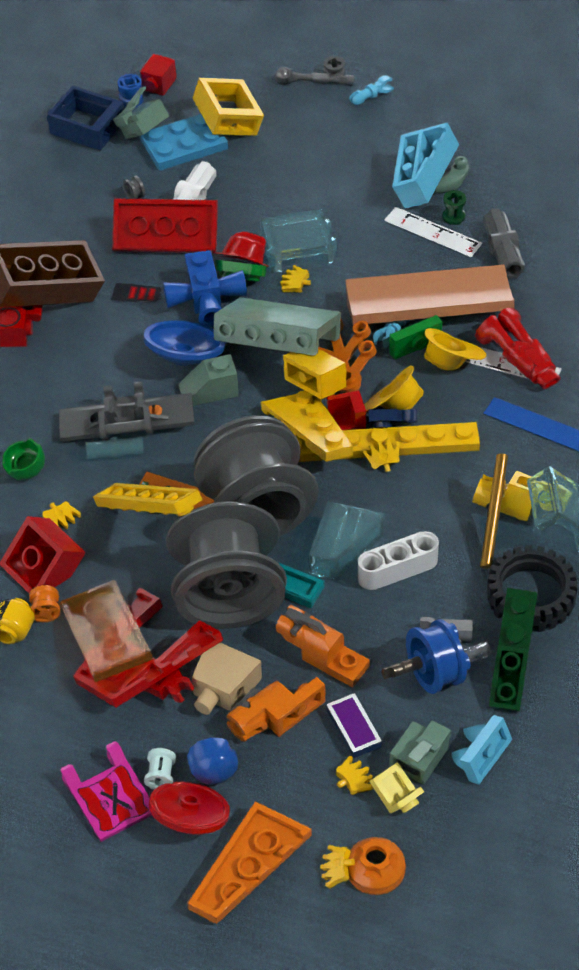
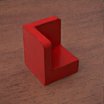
M359 390L327 397V410L341 430L366 429V409Z

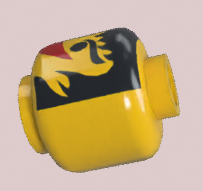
M14 598L5 599L0 602L1 642L13 644L21 642L26 638L35 620V616L25 600Z

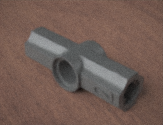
M499 208L490 209L483 218L488 234L490 254L492 257H496L498 265H505L507 278L515 279L524 272L525 268L519 251L518 234L516 230L511 229L505 212H502Z

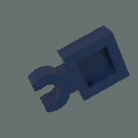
M369 409L368 412L369 424L374 423L375 428L391 427V423L417 422V409Z

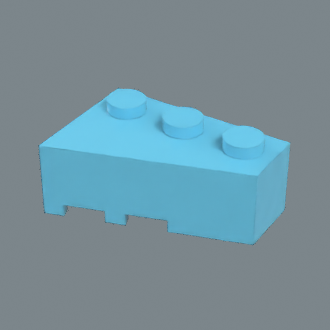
M448 122L401 135L392 187L404 208L420 206L429 202L455 154L459 143Z

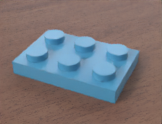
M201 114L151 129L140 136L142 144L159 171L228 149V141L225 136L212 134Z

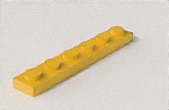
M114 483L92 496L97 507H106L110 510L117 508L123 511H147L150 514L156 512L163 513V515L177 514V516H184L194 509L193 506L203 500L198 489Z

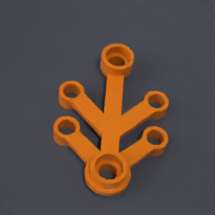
M342 318L340 320V332L344 328ZM358 321L353 325L354 335L345 347L341 334L337 341L331 340L334 351L318 346V349L346 363V388L340 390L342 393L358 391L362 382L360 372L369 359L373 358L377 353L372 341H363L371 334L366 321ZM358 349L360 355L350 367L348 361Z

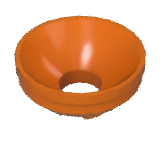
M370 837L359 841L351 848L349 859H354L355 865L348 866L349 881L356 889L370 895H381L393 891L403 881L406 863L401 849L394 842L381 837ZM378 850L383 852L386 858L380 864H373L367 860L366 855L370 851Z

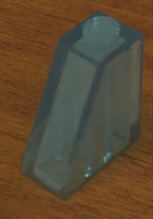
M328 501L308 555L309 573L316 574L319 577L338 579L358 560L362 553L368 551L383 536L385 513Z

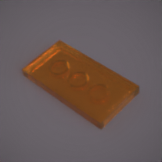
M115 580L59 602L95 682L153 659L151 651Z

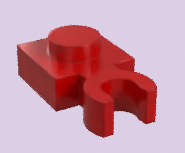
M177 669L144 691L163 700L170 693L174 701L182 703L184 698L180 691L183 689L193 691L195 688L190 679L182 676L181 672Z

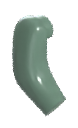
M458 156L455 158L450 172L441 178L434 194L457 190L462 185L470 168L466 157Z

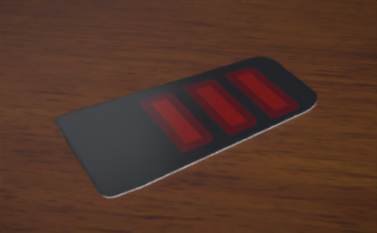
M116 283L111 300L156 302L160 298L162 288Z

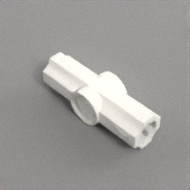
M205 161L196 164L185 181L180 180L176 185L173 199L205 200L207 190L216 177V169Z

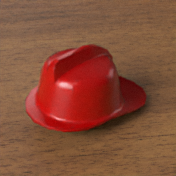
M242 231L231 236L222 253L211 252L213 256L248 260L269 267L263 264L266 239L250 232Z

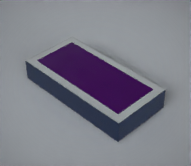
M355 693L326 704V710L353 758L382 747V740Z

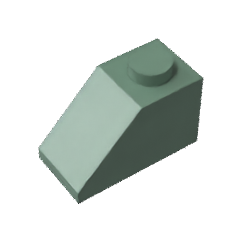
M231 354L203 360L178 384L180 394L192 393L193 406L238 397V378Z

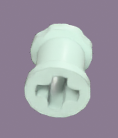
M165 748L150 750L147 756L150 765L149 772L144 777L145 785L154 790L160 785L172 784L171 769L172 765L176 762V754Z

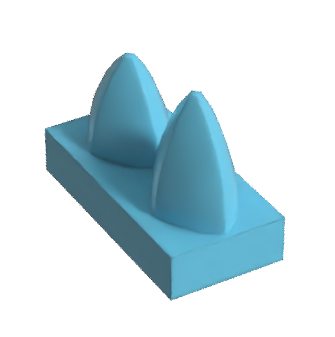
M493 715L487 724L474 725L463 729L465 736L472 744L470 747L452 752V759L458 767L465 771L469 782L480 784L512 741L503 717Z

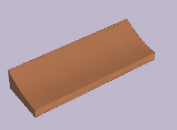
M504 264L345 279L347 307L353 325L358 321H366L368 324L424 319L435 315L445 317L497 312L505 308L515 309L514 298L510 290Z

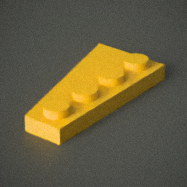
M303 390L297 394L261 402V411L264 414H271L274 418L282 421L297 438L305 440L306 447L324 461L353 456L352 444L318 397Z

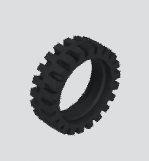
M526 545L525 551H522L519 546L513 549V554L509 550L504 552L503 557L499 556L495 560V564H492L488 576L487 599L489 600L491 610H494V615L498 619L503 616L506 594L502 585L506 578L516 572L525 570L540 571L557 581L562 591L560 597L551 604L536 607L533 626H537L538 632L545 631L546 624L550 629L555 628L557 622L562 624L566 620V616L569 617L572 613L577 596L576 572H573L571 563H566V558L562 555L556 558V551L552 549L548 553H544L545 547L538 546L537 551H533L532 545Z

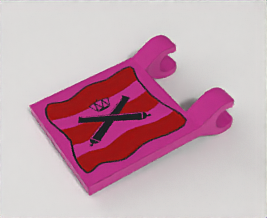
M116 741L106 746L108 751L107 758L114 767L82 783L73 765L69 764L61 768L62 781L72 793L100 842L152 816L149 810L150 797Z

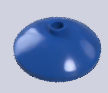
M163 321L152 324L145 329L143 337L144 343L153 353L180 366L200 364L203 360L218 357L224 352L226 342L214 340L213 328L188 321Z

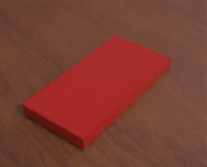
M114 199L113 252L195 253L208 250L217 252L218 200Z

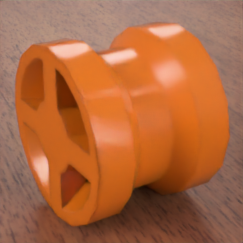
M41 585L35 587L29 593V602L32 605L30 608L34 612L35 621L51 622L60 616V606L57 603L59 601V592L53 586Z

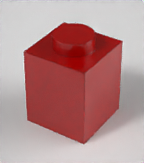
M152 54L140 70L142 87L146 86L145 91L162 96L165 95L176 80L175 59Z

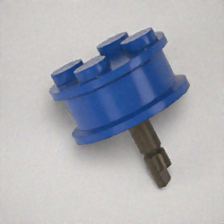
M443 619L433 621L429 628H411L406 636L408 660L382 668V675L384 679H388L413 671L422 688L430 694H435L441 691L443 685L450 683L457 686L462 684L466 679L467 670L471 668V663L468 655L463 651L456 626L453 623L448 624Z

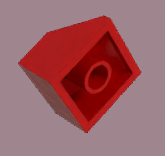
M27 516L0 561V566L30 593L32 589L41 585L56 588L72 577L86 552L50 518Z

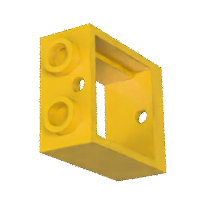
M199 78L192 98L212 134L257 136L264 114L244 80ZM218 101L235 102L238 109L221 108Z

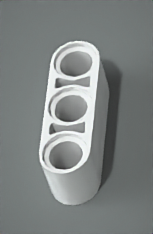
M423 531L362 553L358 558L359 585L367 590H375L434 568L438 562V537L431 532Z

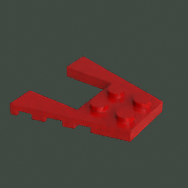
M139 588L136 592V600L132 605L127 604L120 613V621L114 629L109 627L104 634L105 641L98 650L94 648L73 677L77 685L117 708L222 642L221 632L199 620L157 659L125 642L163 607L160 598Z

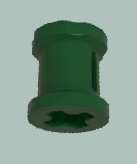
M458 190L448 191L443 196L445 210L443 211L442 218L444 222L450 225L461 224L465 220L463 206L466 204V195Z

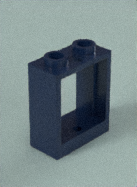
M72 85L47 113L46 119L49 133L101 151L120 128H117L113 118L122 113L124 103ZM76 110L99 117L92 127L69 118Z

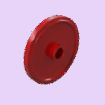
M177 781L172 784L160 785L153 790L149 799L150 813L158 822L170 829L188 834L215 832L226 825L230 814L229 804L221 794L207 786L193 782Z

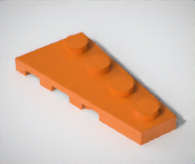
M255 801L189 900L188 910L218 924L312 836V829Z

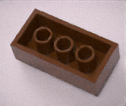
M86 240L0 244V307L93 302L105 282Z

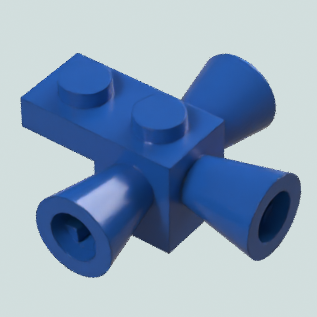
M211 250L185 254V263L190 283L163 282L167 309L192 300L195 314L199 313V323L208 327H214V313L222 309L220 295L247 296L244 272L241 270L218 279Z

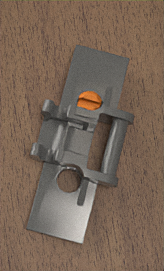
M142 381L134 382V396L117 398L112 385L103 386L105 394L104 404L59 409L60 441L97 437L107 440L109 435L137 431H146L148 434H153V430L195 425L192 393L145 398ZM99 418V421L92 423L94 419Z

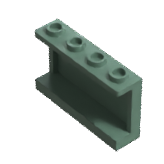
M240 297L214 313V340L315 356L318 353L319 339L337 341L340 338L341 312Z

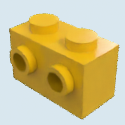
M318 349V353L315 356L294 352L283 355L285 380L310 394L324 399L346 388V363Z

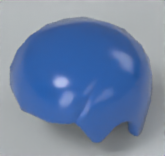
M208 738L198 741L190 747L187 755L192 775L196 780L207 785L225 782L235 774L238 768L237 754L234 749H231L228 741L224 738Z

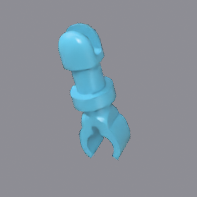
M384 75L374 85L369 84L366 85L364 90L353 92L349 97L350 102L354 105H360L367 98L373 99L377 97L378 93L391 92L394 87L389 84L385 86L388 81H392V78Z
M410 320L387 322L384 328L377 330L373 334L374 345H377V342L382 340L383 348H387L389 346L390 334L401 330V327L406 326Z

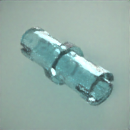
M111 437V440L86 442L87 459L113 457V460L119 459L120 456L144 454L143 438L117 439V437Z

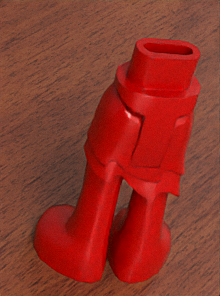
M503 309L500 311L498 319L495 315H491L476 330L475 338L481 344L487 345L495 341L503 349L502 356L507 359V362L515 366L533 384H539L543 389H547L560 381L561 377L555 371L556 366L551 361L550 356L539 340L532 339L521 323V315L516 309ZM508 333H511L517 341L514 342Z

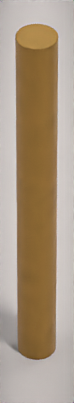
M506 454L496 455L480 568L490 569L493 562L508 455Z

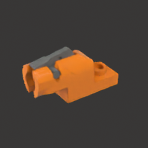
M290 605L287 607V612L279 617L276 624V632L281 634L286 641L302 649L303 661L353 688L370 667V659L344 646L343 633L324 624L310 613Z
M316 677L309 683L299 686L294 694L279 681L269 684L262 690L253 688L227 713L228 728L243 742L265 731L268 727L280 737L326 702L325 684Z

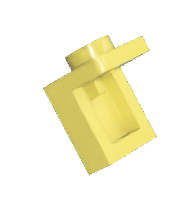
M398 762L369 781L390 814L401 809L403 814L419 804L417 797L424 793L422 787L415 789Z

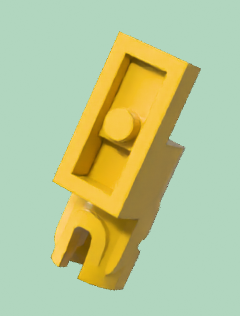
M516 471L509 484L506 483V480L504 482L500 512L522 521H528L535 505L541 506L547 512L561 514L571 492ZM483 474L472 500L473 503L486 508L490 502L493 477Z

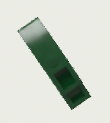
M507 588L489 707L520 712L538 592Z

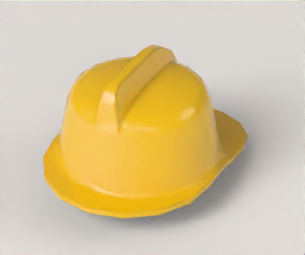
M428 328L425 330L424 334L429 342L424 358L440 369L446 371L460 368L467 359L482 360L486 358V352L476 345L457 339L438 329Z
M414 366L405 368L390 384L372 396L364 404L366 412L378 406L384 409H411L424 394L423 389L412 376Z

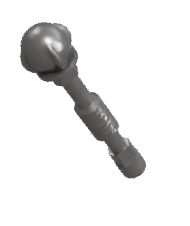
M280 67L275 73V78L280 84H287L297 80H310L314 83L339 82V84L353 85L354 75L298 74V72H292V69Z

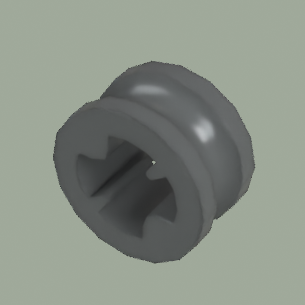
M339 56L327 57L324 60V74L326 73L330 76L345 75V60Z
M135 175L131 177V180L126 179L123 181V188L129 199L145 196L144 185L138 176Z

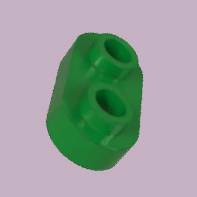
M214 260L215 270L218 271V276L220 277L241 270L244 272L245 280L260 281V277H265L267 266Z

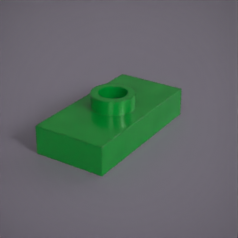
M435 315L390 334L389 353L393 359L396 360L427 347L429 340L424 334L425 330L433 328L442 331L441 319Z

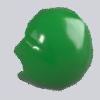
M32 438L13 443L8 446L3 454L2 465L5 471L17 480H29L37 476L44 468V451L41 445Z

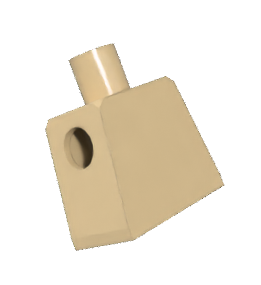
M218 643L204 652L192 676V684L195 688L193 693L198 697L194 707L205 715H209L215 705L231 710L262 679L261 660L222 643Z

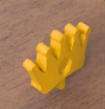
M293 265V270L287 269V275H282V281L280 282L282 292L301 293L303 285H311V280H307L310 277L309 271Z
M379 440L378 451L371 444V456L367 454V451H363L372 469L375 470L383 465L385 472L391 471L389 463H399V441L396 442L394 449L391 445V440H387V448L385 449L382 441Z
M67 501L58 506L52 502L49 505L51 509L42 512L43 518H50L56 525L58 523L61 524L64 529H68L66 520L75 524L73 515L78 518L81 517L80 511L72 507Z
M349 756L341 766L336 768V776L341 779V781L337 782V786L341 788L346 785L351 795L374 789L371 784H367L373 779V775L365 776L369 773V767L361 768L362 761L358 760L356 763H352L353 757Z
M328 845L327 849L332 853L323 855V859L329 862L320 866L323 871H327L321 877L325 880L330 879L329 882L325 883V886L329 889L343 881H347L350 878L348 866L355 865L354 859H349L351 851L344 846Z

